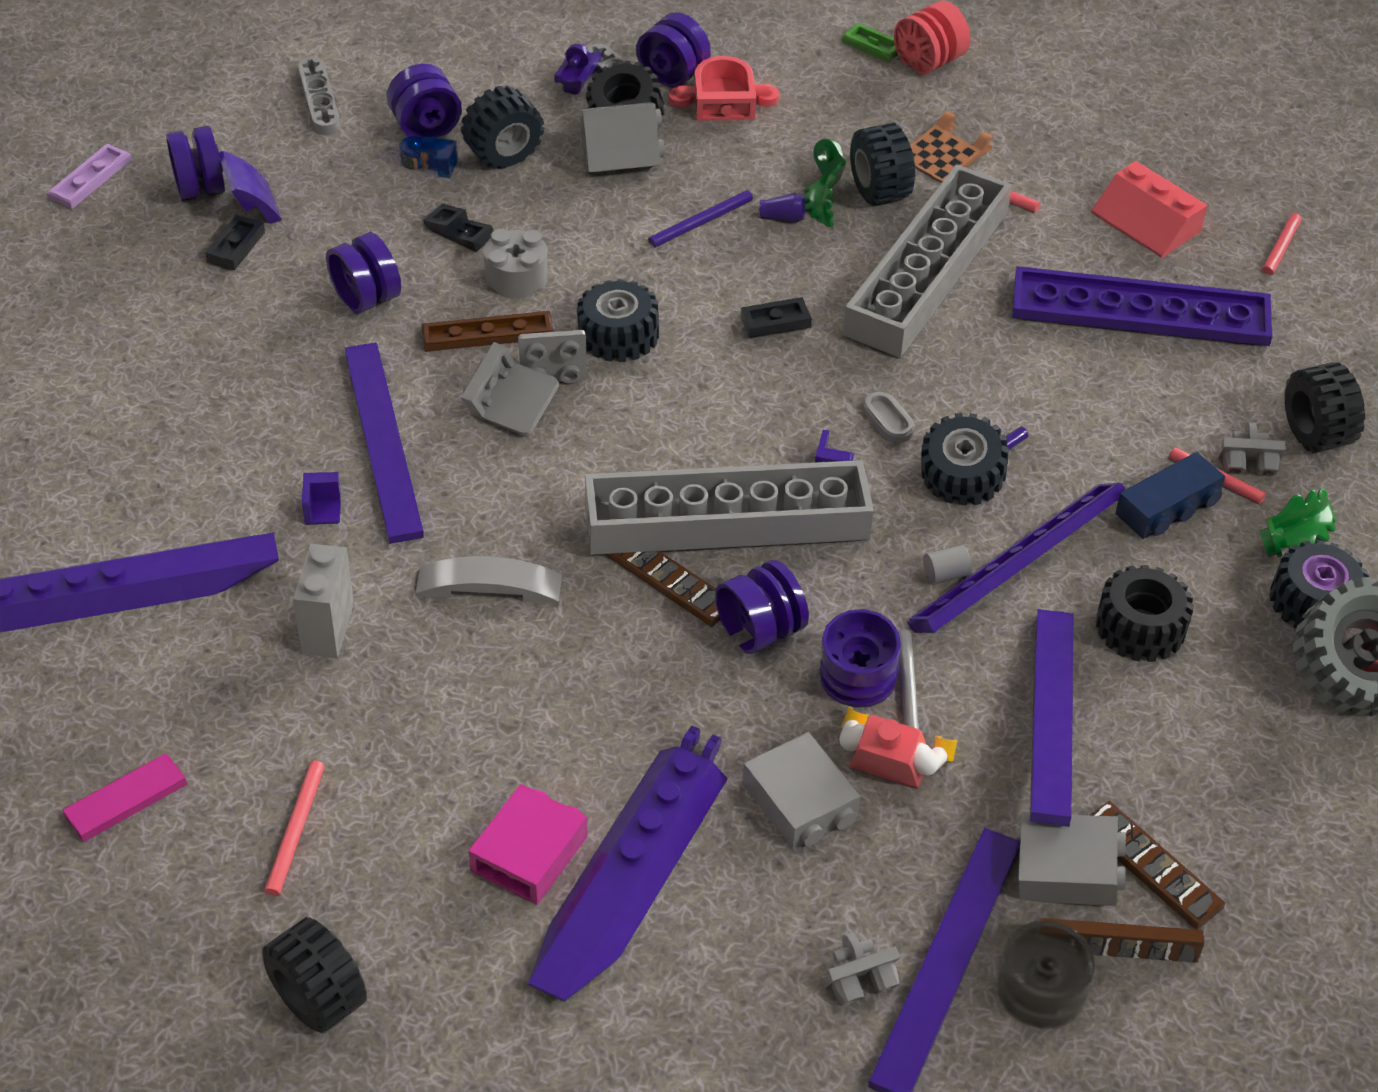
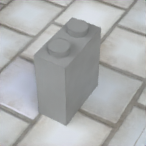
M654 103L579 109L584 163L587 172L661 165L660 158L664 157L665 151L663 140H658L657 127H662V117L660 109H656Z
M310 544L293 597L302 654L338 658L354 605L347 547Z
M809 732L744 763L743 785L792 849L803 844L812 846L819 842L825 833L836 827L839 830L846 829L858 817L860 795Z
M1022 813L1019 899L1045 903L1117 906V890L1125 891V866H1117V856H1125L1126 833L1118 832V817L1072 815L1070 827L1030 822V813Z

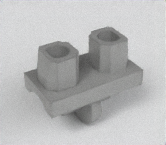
M1247 422L1245 431H1233L1232 438H1223L1221 448L1217 449V459H1223L1224 471L1227 474L1243 475L1246 470V461H1256L1257 475L1275 476L1280 459L1286 450L1285 441L1268 440V433L1257 432L1256 423Z
M851 932L843 935V948L832 951L836 963L848 960V963L828 969L827 975L820 978L825 989L832 987L840 1005L844 1006L865 997L858 977L869 974L876 994L882 993L887 989L896 988L900 982L895 963L901 957L896 946L864 957V953L874 950L872 940L867 939L859 942L856 935Z

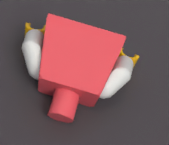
M852 707L847 709L841 725L843 729L839 740L842 748L847 751H854L849 764L851 768L918 789L923 775H932L946 761L954 760L957 740L943 739L942 736H935L934 745L931 749L926 745L923 733L919 729L900 724L893 719H884L875 715H869L868 713L863 714L853 710Z

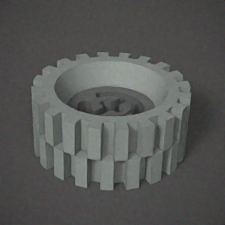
M1362 577L1355 583H1353V580H1349L1334 588L1306 611L1302 616L1305 620L1297 625L1295 631L1296 635L1302 637L1293 643V653H1302L1303 657L1295 662L1297 671L1307 670L1310 677L1305 679L1303 683L1308 690L1315 685L1321 692L1317 695L1316 699L1322 704L1332 699L1335 701L1332 710L1344 713L1352 708V716H1364L1369 712L1374 716L1378 715V672H1366L1362 669L1378 660V581L1372 585L1371 577ZM1356 628L1363 630L1343 643V634L1346 629Z

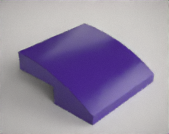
M226 151L219 152V159L231 192L244 210L248 211L257 206L269 223L281 221L282 218L269 184L262 174L242 158Z

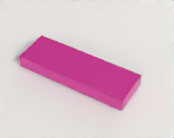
M165 753L62 811L64 817L82 842H85L187 785V782L182 772L168 754Z

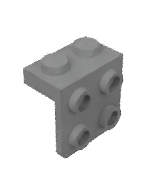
M493 342L489 351L482 356L474 376L466 383L461 399L473 416L523 436H528L533 432L557 391L559 382L553 376L515 363L504 345Z

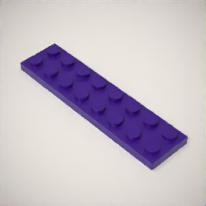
M1016 266L1012 318L1270 346L1273 337L1271 294Z

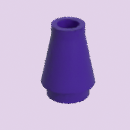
M796 192L767 200H760V218L796 223L797 220H804V196L796 195Z

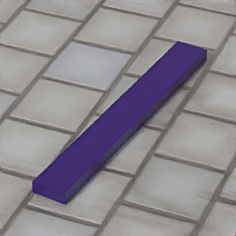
M377 342L344 347L389 544L424 538V531Z
M1107 483L1095 486L912 616L907 621L910 629L915 633H934L1118 501L1120 492L1125 490L1123 484Z
M1037 609L1030 822L1070 827L1072 817L1074 613Z
M984 827L869 1080L868 1088L877 1092L914 1091L1020 849L1021 841Z

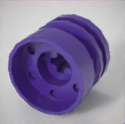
M769 560L763 563L761 567L751 569L747 576L738 575L719 584L715 589L717 612L727 633L732 636L746 629L753 637L738 645L746 654H754L772 645L776 637L786 638L792 632L803 630L808 625L809 611L802 588L794 574L786 565L778 560Z
M857 609L848 610L836 615L826 625L822 636V657L819 674L821 685L831 698L840 704L855 708L871 707L884 702L893 693L897 681L901 641L899 631L892 621L878 612Z

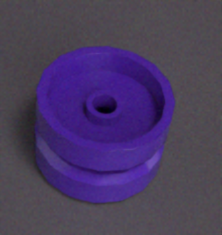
M673 12L664 16L639 37L636 44V56L639 63H642L643 68L648 66L652 69V73L656 74L659 83L670 88H676L683 85L695 74L696 67L702 61L710 58L711 45L707 34L699 23L688 15Z
M422 63L409 66L399 72L389 84L386 93L387 104L407 137L420 142L444 136L450 133L458 124L462 114V103L443 71L436 66Z
M210 126L193 129L191 135L193 149L190 148L188 138L183 131L167 133L168 153L181 201L197 198L199 194V177L203 189L208 195L224 193L223 167L218 155L219 149L215 143Z
M368 232L353 239L351 245L343 243L327 250L326 265L330 280L338 296L354 314L357 315L375 307L376 301L384 303L400 296L402 288L397 265L388 247L377 234Z

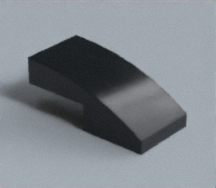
M441 204L423 220L424 225L432 232L474 252L480 250L487 243L494 231L492 225L468 220L466 209Z

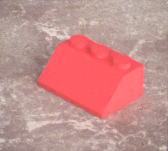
M1135 161L1116 173L1091 213L1163 258L1201 232L1207 204Z

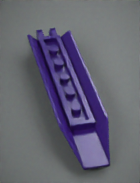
M274 532L0 578V633L220 593L279 561Z
M690 726L688 732L683 737L680 747L676 746L659 751L551 921L531 973L528 986L565 1002L609 968L622 955L728 779L713 763L721 746V737L713 734L707 741L702 755L692 753L700 739L701 731L695 726Z

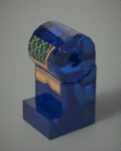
M410 136L402 139L399 143L401 163L405 168L410 170L421 168L438 171V177H451L458 162L457 141Z

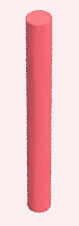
M311 761L264 889L265 894L279 896L325 768L324 764L319 761Z

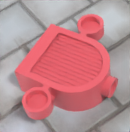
M716 56L702 61L695 69L694 86H678L669 91V104L675 108H686L692 102L695 103L697 121L755 120L756 102L759 105L770 107L776 105L779 101V90L770 84H754L752 68L743 60L730 56Z

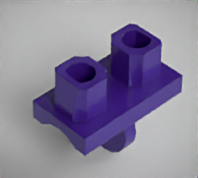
M572 44L565 52L566 59L554 74V82L563 84L564 92L575 95L579 94L601 61V52H589L583 44Z

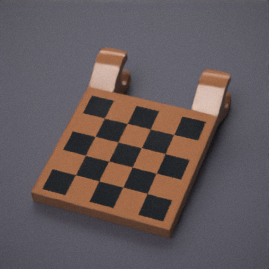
M949 111L944 112L931 129L910 145L914 156L915 168L940 183L944 181L956 164L966 168L981 155H985L993 148L989 143L994 139V136L987 132L981 133L973 145L949 133L956 128V125L952 122L957 117Z

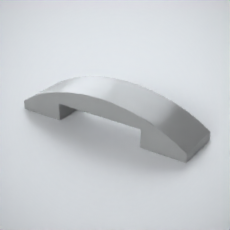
M490 556L457 557L421 566L415 595L452 598V591L523 595V602L559 604L562 574L537 564L516 559Z

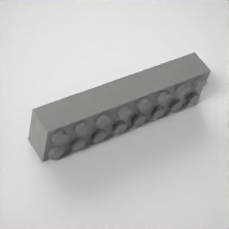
M956 164L845 306L843 336L901 358L1007 215L1012 184Z
M863 460L585 474V510L590 555L870 540L874 509Z

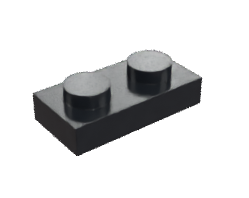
M236 215L205 252L207 262L235 270L265 233L264 223Z
M803 297L741 307L740 317L749 338L811 328L812 317Z

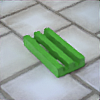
M860 23L855 24L842 36L843 43L888 63L892 61L893 57L898 55L894 38ZM856 33H859V34H861V35H864V36L868 37V39L865 38V37H862V36H860V35H858V34H856ZM878 42H880V43H882V44H884V45H887V46L891 47V49L888 48V47H885V46H883V45H881V44H878Z

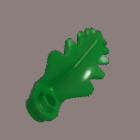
M826 138L819 140L813 149V157L822 176L809 184L803 192H807L804 195V201L810 200L805 206V212L812 209L809 215L811 218L818 217L817 222L823 223L827 227H832L834 225L832 219L834 213L830 210L833 206V201L830 200V196L833 194L831 188L841 178L847 161L842 154L841 146L836 141Z
M1321 488L1318 494H1316L1314 489L1311 490L1306 496L1305 501L1301 495H1294L1278 515L1265 519L1268 528L1261 529L1260 534L1268 557L1273 555L1282 557V549L1290 548L1294 545L1300 547L1301 542L1309 541L1311 544H1314L1316 539L1324 542L1329 541L1330 536L1327 529L1332 532L1335 531L1334 523L1336 518L1333 514L1334 512L1331 508L1326 489Z

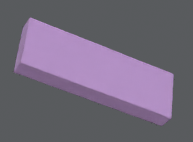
M110 144L104 145L48 191V199L73 209L132 160L131 153Z

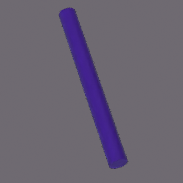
M746 190L648 237V242L656 248L751 202L753 196L749 190Z

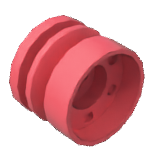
M939 0L898 21L894 28L893 37L900 60L907 66L911 65L912 69L917 70L916 72L920 75H926L944 66V64L965 55L969 49L971 39L969 26L964 15L955 5L943 0Z

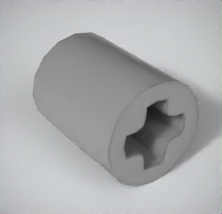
M964 545L928 552L923 556L924 570L931 584L970 576L971 559Z

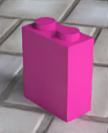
M520 784L470 848V871L538 905L588 837L587 816L583 815L579 809L573 806H565L551 799L541 790H533Z

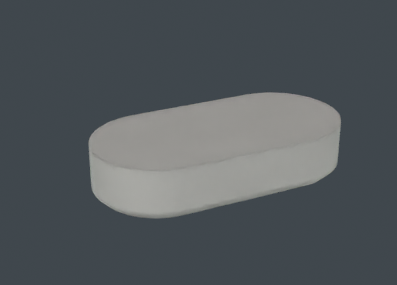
M874 392L866 396L863 404L864 414L884 438L892 442H905L912 438L915 428L914 421L893 396L884 392Z

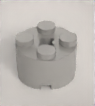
M497 229L492 232L491 238L485 244L483 252L485 282L488 287H491L500 296L507 298H525L544 288L548 281V254L542 234L537 230L508 231L506 229Z

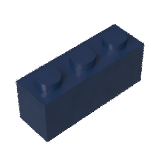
M1195 452L1120 492L1115 514L1142 539L1152 534L1161 535L1169 528L1170 524L1177 520L1186 521L1193 516L1197 509L1205 505L1207 507L1215 505L1222 496L1221 490L1225 475L1199 452Z

